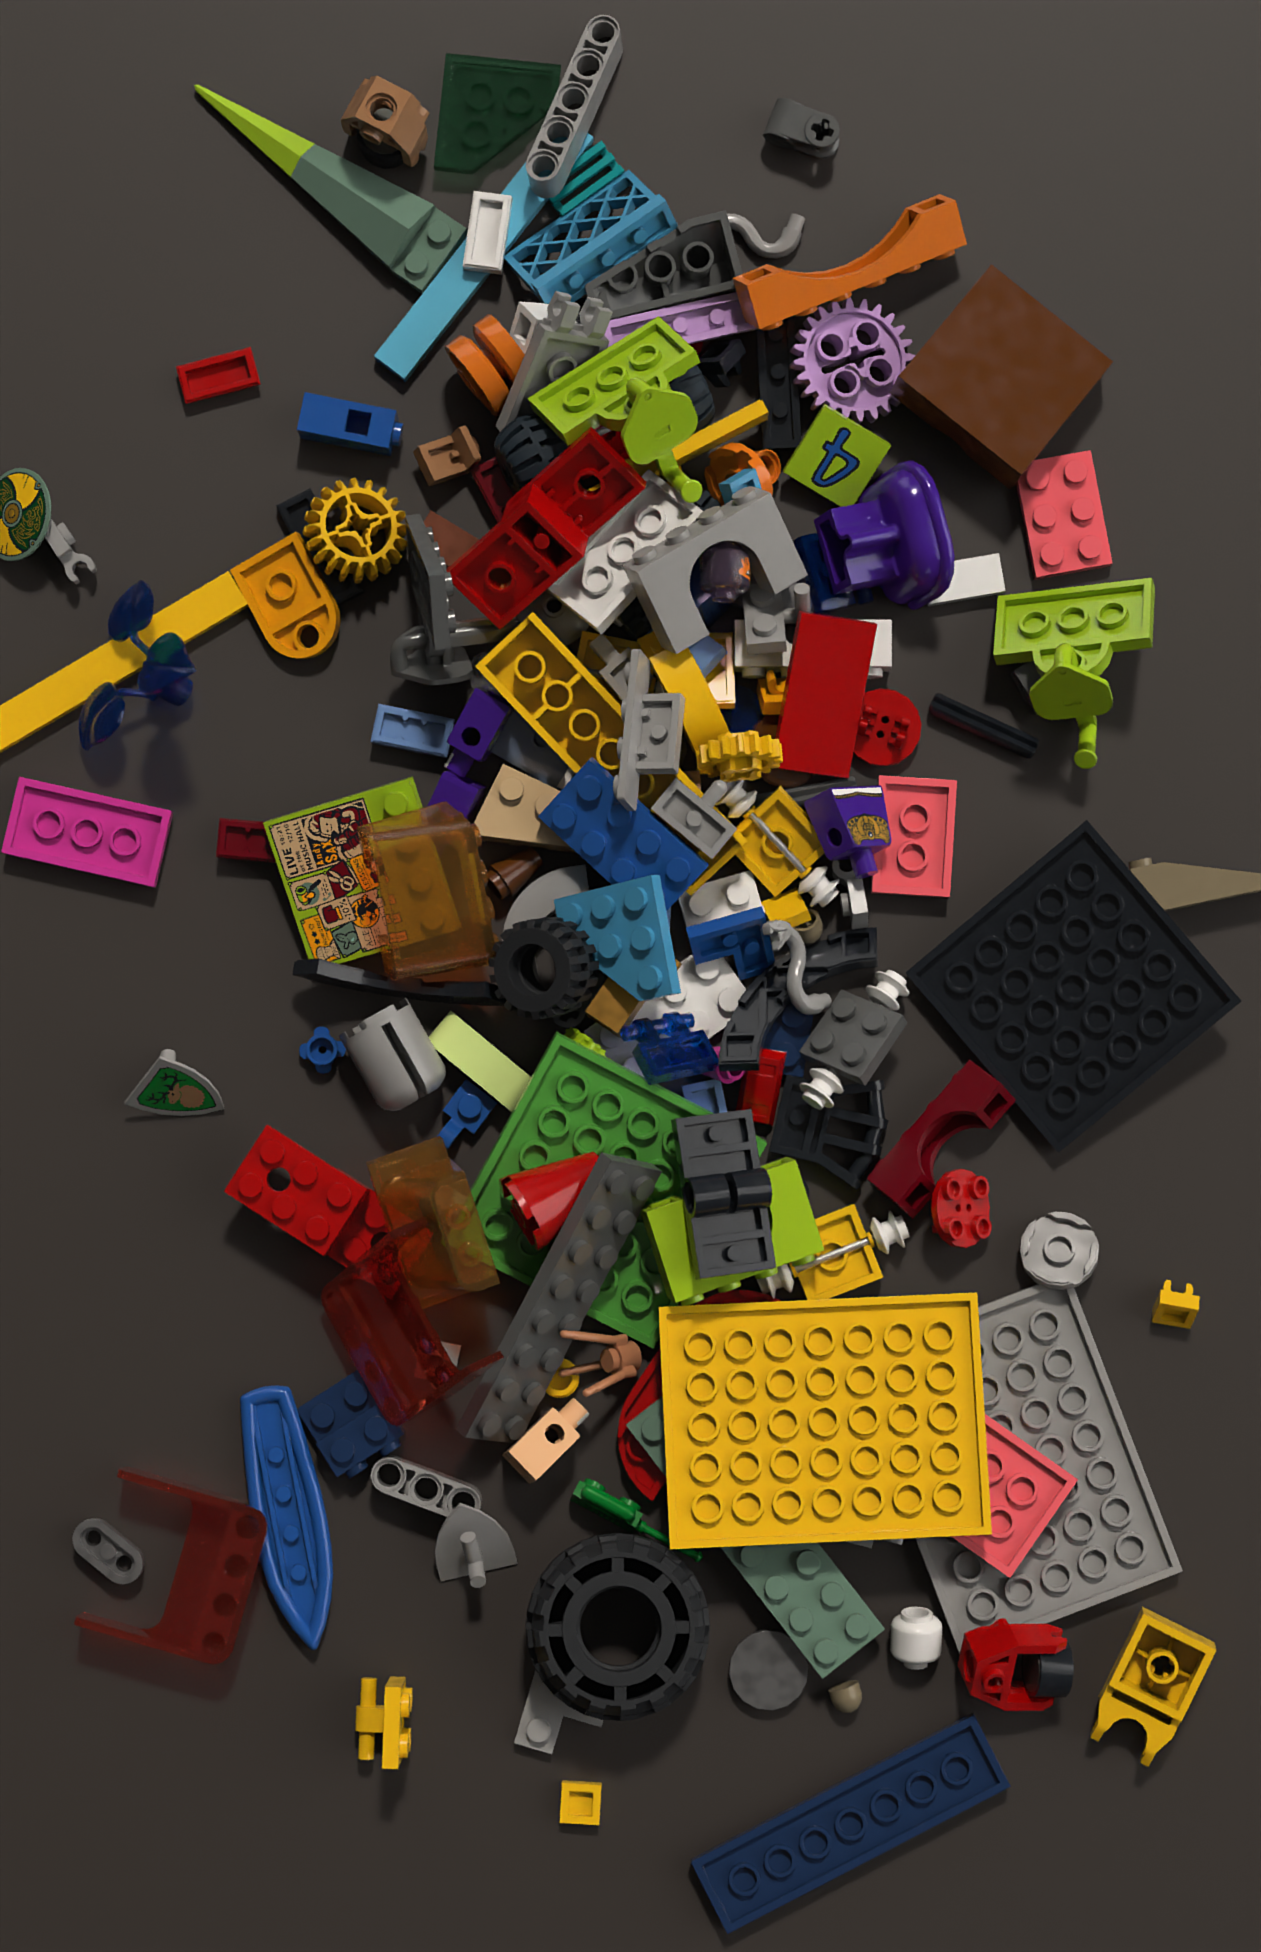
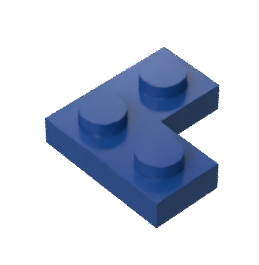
M762 906L686 927L695 965L733 955L738 978L743 980L760 975L773 964L775 958L770 935H764L762 929L763 924L767 922Z

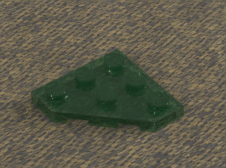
M446 53L434 171L473 175L546 117L560 86L561 65Z

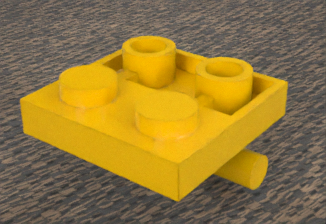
M390 1676L385 1686L384 1705H376L377 1678L363 1677L361 1678L360 1705L356 1706L355 1731L359 1732L358 1759H374L375 1733H383L382 1769H398L402 1758H408V1752L411 1750V1728H404V1719L409 1718L410 1712H412L413 1688L406 1687V1677Z

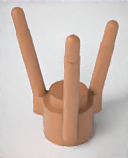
M560 1331V1337L609 1344L606 1349L602 1350L599 1361L559 1370L558 1375L560 1377L604 1369L605 1372L613 1374L584 1389L583 1396L588 1397L625 1378L637 1375V1370H639L642 1362L641 1351L637 1343L628 1340L626 1334L612 1336L580 1331Z

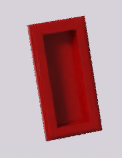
M251 347L176 366L185 404L261 385Z
M763 1048L760 1057V1069L745 1071L742 1076L736 1111L752 1109L754 1123L773 1126L787 1052Z

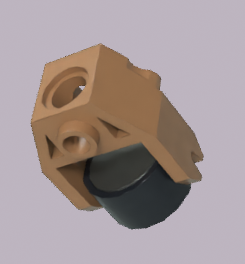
M376 75L370 77V79L363 80L344 112L341 124L344 133L350 136L357 134L359 148L364 158L372 165L386 169L396 168L404 163L413 167L418 162L420 151H424L427 144L428 133L425 122L430 113L421 106L412 93Z

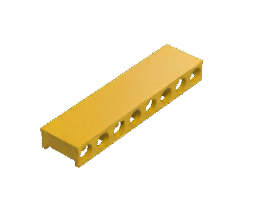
M532 612L475 667L575 773L593 757L613 777L619 775L620 760L617 755V742L619 737H623L624 723L621 718V705L536 614ZM680 768L678 774H640L638 800L709 864L686 890L691 896L744 847L748 840L736 830L715 857L711 859L650 809L675 778L700 798L703 796V792ZM716 806L713 807L714 810L727 819Z

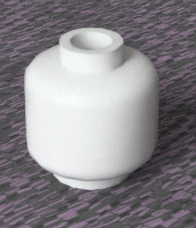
M924 1607L904 1608L901 1614L893 1618L891 1623L890 1651L894 1658L904 1662L906 1668L919 1670L926 1668L928 1663L934 1662L940 1657L942 1651V1623L938 1617L933 1615L931 1610Z

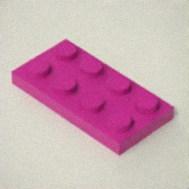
M19 777L1 853L156 888L173 812L171 810Z

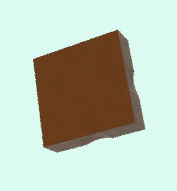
M991 264L901 372L889 393L931 427L952 438L965 451L967 456L1011 490L1063 423L1074 413L1100 381L1113 361Z

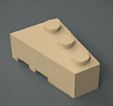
M503 764L469 832L472 840L577 853L538 818L540 813L558 795L560 790Z

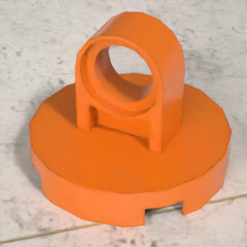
M730 442L710 453L708 457L711 458L710 465L705 468L704 475L711 496L717 499L721 506L724 505V501L718 484L743 469L755 468L762 490L768 491L773 495L772 484L778 480L781 473L780 459L775 452L769 449L753 451L741 443Z

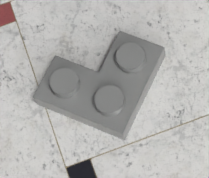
M535 1670L514 1743L552 1754L563 1716L598 1727H602L603 1720L584 1715L568 1707L553 1695Z

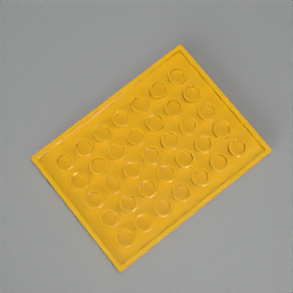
M977 1292L658 1307L669 1549L992 1535Z

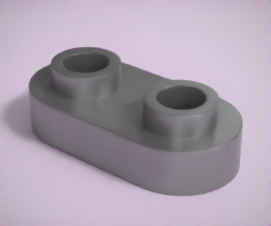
M90 1518L81 1522L74 1530L72 1542L76 1552L112 1582L128 1584L142 1574L145 1559L141 1550L105 1520ZM94 1530L100 1533L101 1542L98 1545H93L89 1542L88 1534L90 1531ZM121 1556H128L131 1559L132 1566L129 1570L120 1568L118 1560Z

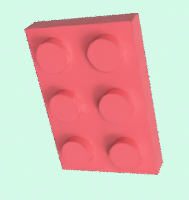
M1091 450L1034 460L1016 483L1034 580L1111 566L1113 564Z
M879 775L877 786H882L892 842L889 847L873 854L878 873L872 875L871 893L950 898L957 780Z

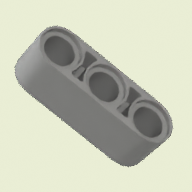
M387 1455L382 1457L375 1463L371 1471L372 1483L382 1493L446 1517L455 1509L453 1497L458 1492L470 1493L475 1500L474 1508L480 1510L482 1506L481 1492L474 1485L399 1456ZM387 1463L396 1465L401 1474L399 1482L392 1485L384 1483L379 1475L382 1465ZM425 1477L433 1479L438 1487L437 1495L429 1499L421 1497L416 1490V1484L419 1479Z

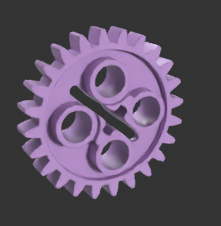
M850 297L843 302L842 309L837 302H830L828 312L820 306L814 312L816 319L807 317L803 322L806 330L800 329L794 336L802 344H795L790 349L792 354L800 358L794 360L789 366L791 369L801 371V374L793 380V383L805 384L806 389L801 393L800 397L813 396L815 400L811 405V410H815L825 403L846 417L851 415L852 420L858 424L863 421L864 415L870 423H873L878 418V412L885 417L892 411L890 404L897 407L901 403L889 391L898 376L906 368V365L916 355L905 353V349L912 343V339H900L899 335L903 332L905 326L901 325L893 328L891 323L895 314L891 313L885 318L881 317L882 305L880 304L872 311H869L867 299H863L857 308H854ZM857 330L865 331L870 336L871 345H864L858 340ZM821 342L832 344L836 350V356H827L821 349ZM876 350L884 352V355L864 359L858 366L855 363H850L827 374L822 373L821 370L822 368L838 366L848 357L850 360H856ZM870 367H877L883 372L884 382H879L872 378L869 370ZM841 378L846 381L849 386V393L838 391L835 387L834 379Z

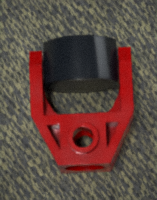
M1001 1618L990 1626H981L964 1633L958 1668L970 1695L1004 1711H1043L1053 1706L1055 1697H1066L1070 1693L1073 1683L1074 1662L1068 1640L1062 1637V1628L1050 1624H1008L1006 1618ZM1017 1654H1022L1021 1672L1023 1680L1012 1681Z

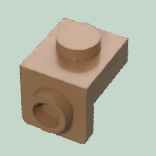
M466 425L458 427L447 437L420 445L413 451L429 487L468 474L481 460L478 442L470 435Z

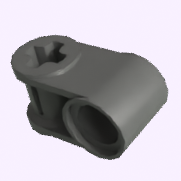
M777 98L763 137L776 146L793 149L817 159H826L834 155L838 149L840 128L837 120L829 114L808 108L788 98ZM822 131L828 133V136H825L822 141L816 140V136H820Z

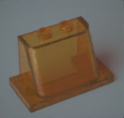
M438 1136L365 1162L415 1312L472 1291H481L500 1284L465 1172L449 1158L442 1137Z

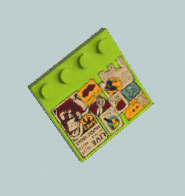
M413 776L270 819L263 823L308 959H323L341 964L457 930L462 926Z

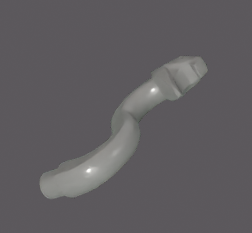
M792 213L787 227H783L781 237L775 243H767L762 240L753 224L745 217L737 214H727L730 228L742 235L746 244L753 252L759 256L774 259L787 256L796 249L803 235L801 230L806 220L803 216Z
M771 920L764 923L762 926L763 934L770 935L773 952L779 951L785 942L790 948L791 960L787 972V991L795 1008L806 1015L818 1014L823 1009L829 1008L832 1000L827 993L807 995L803 990L802 977L806 964V950L800 934L786 921Z

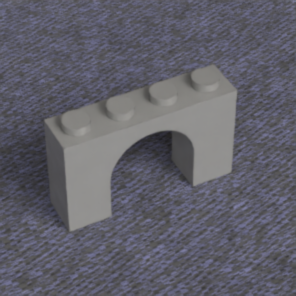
M753 486L742 488L732 495L733 500L721 507L714 506L703 511L699 515L698 521L688 527L680 526L666 534V540L656 546H646L639 549L632 555L633 559L622 565L662 648L678 654L709 635L691 595L690 575L697 558L711 545L722 541H734L742 550L746 560L748 557L751 571L759 588L775 595L808 575L770 492Z

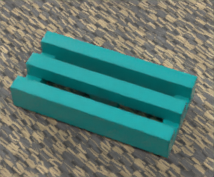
M602 140L579 156L568 178L599 155H601L602 159L565 185L558 195L548 199L560 216L566 215L625 172L621 165H618L612 153L608 152ZM607 166L611 168L612 171L564 206L561 204L560 201Z

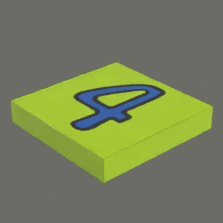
M824 403L784 467L783 472L840 507L854 505L887 454L891 444Z

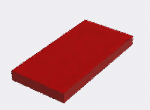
M798 611L775 739H779L782 746L783 763H780L779 769L849 778L877 630L876 623Z

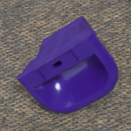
M911 460L900 462L874 480V484L861 493L859 504L832 508L814 519L834 595L880 586L885 596L892 602L907 604L910 609L917 610L942 596L950 587L954 575L955 562L952 538L939 492L932 476L924 466Z

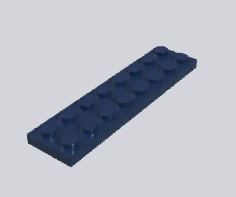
M971 1713L692 1858L691 1863L726 1933L729 1934L1011 1786L975 1715Z

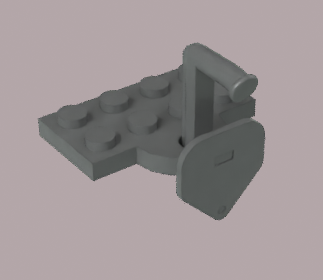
M421 514L406 515L405 524L410 582L417 602L420 626H415L406 631L392 644L390 650L391 675L427 685H442L468 680L473 675V667L466 650L460 646L502 641L521 621L514 617L501 630L487 617L456 621L454 610L449 608L448 600L449 596H453L451 573L446 570L444 557H440L439 545L437 541L434 542L432 527L425 526ZM418 649L414 653L407 656V650Z

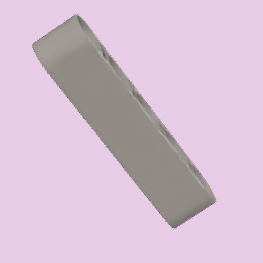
M609 15L595 16L586 25L527 158L525 166L531 189L541 198L555 197L563 189L622 56L623 43L619 24L615 18ZM603 37L612 38L610 41L605 43L597 42L600 38ZM589 70L597 71V73H595L592 76L582 75L584 72ZM572 104H582L578 109H567ZM557 137L568 138L563 143L557 144L552 142ZM544 170L553 171L548 177L537 176Z

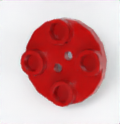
M879 688L864 693L853 752L856 757L870 765L885 767L899 764L912 754L920 740L922 724L919 712L911 700L898 691ZM887 717L889 722L883 723L881 719ZM877 732H882L884 736L882 738H878L876 735Z
M954 1169L945 1172L937 1181L931 1203L934 1223L932 1233H938L940 1238L949 1246L967 1248L990 1235L992 1224L989 1219V1183L984 1176H976L972 1171L965 1169Z

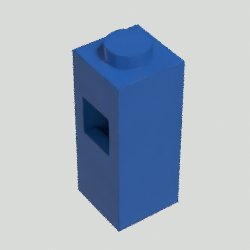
M304 392L297 432L302 439L391 456L393 445L400 446L404 423L398 422L399 418L396 410Z

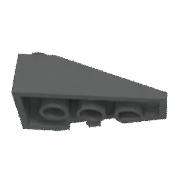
M726 210L688 219L678 225L672 232L659 240L656 239L639 253L626 261L623 260L584 286L587 297L601 299L604 302L603 308H609L613 312L610 319L613 320L736 292L733 278L743 273Z

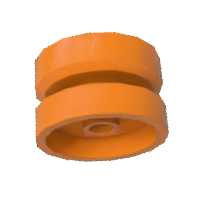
M487 314L473 325V334L481 350L470 338L462 335L446 345L445 350L466 386L497 417L501 414L510 392L504 381L510 388L512 387L525 355L499 321L492 315Z

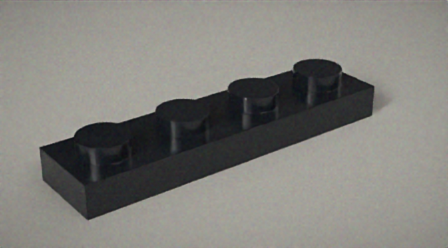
M794 315L782 320L783 324L775 329L766 331L756 329L760 401L763 400L769 411L768 420L761 423L762 450L769 449L773 452L795 451L802 440L798 384L793 383V380L798 376V370L791 369L789 366L797 359V356L790 352V349L796 344V338L794 337Z

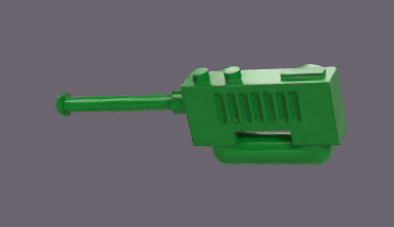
M585 1478L584 1482L579 1481L570 1501L630 1533H633L634 1530L640 1533L644 1532L669 1546V1537L651 1528L646 1525V1522L641 1520L643 1514L639 1512L641 1507L637 1503L625 1497L615 1498L605 1492L606 1488L592 1479ZM691 1548L676 1549L695 1559L694 1562H700L703 1558L701 1551L697 1552Z

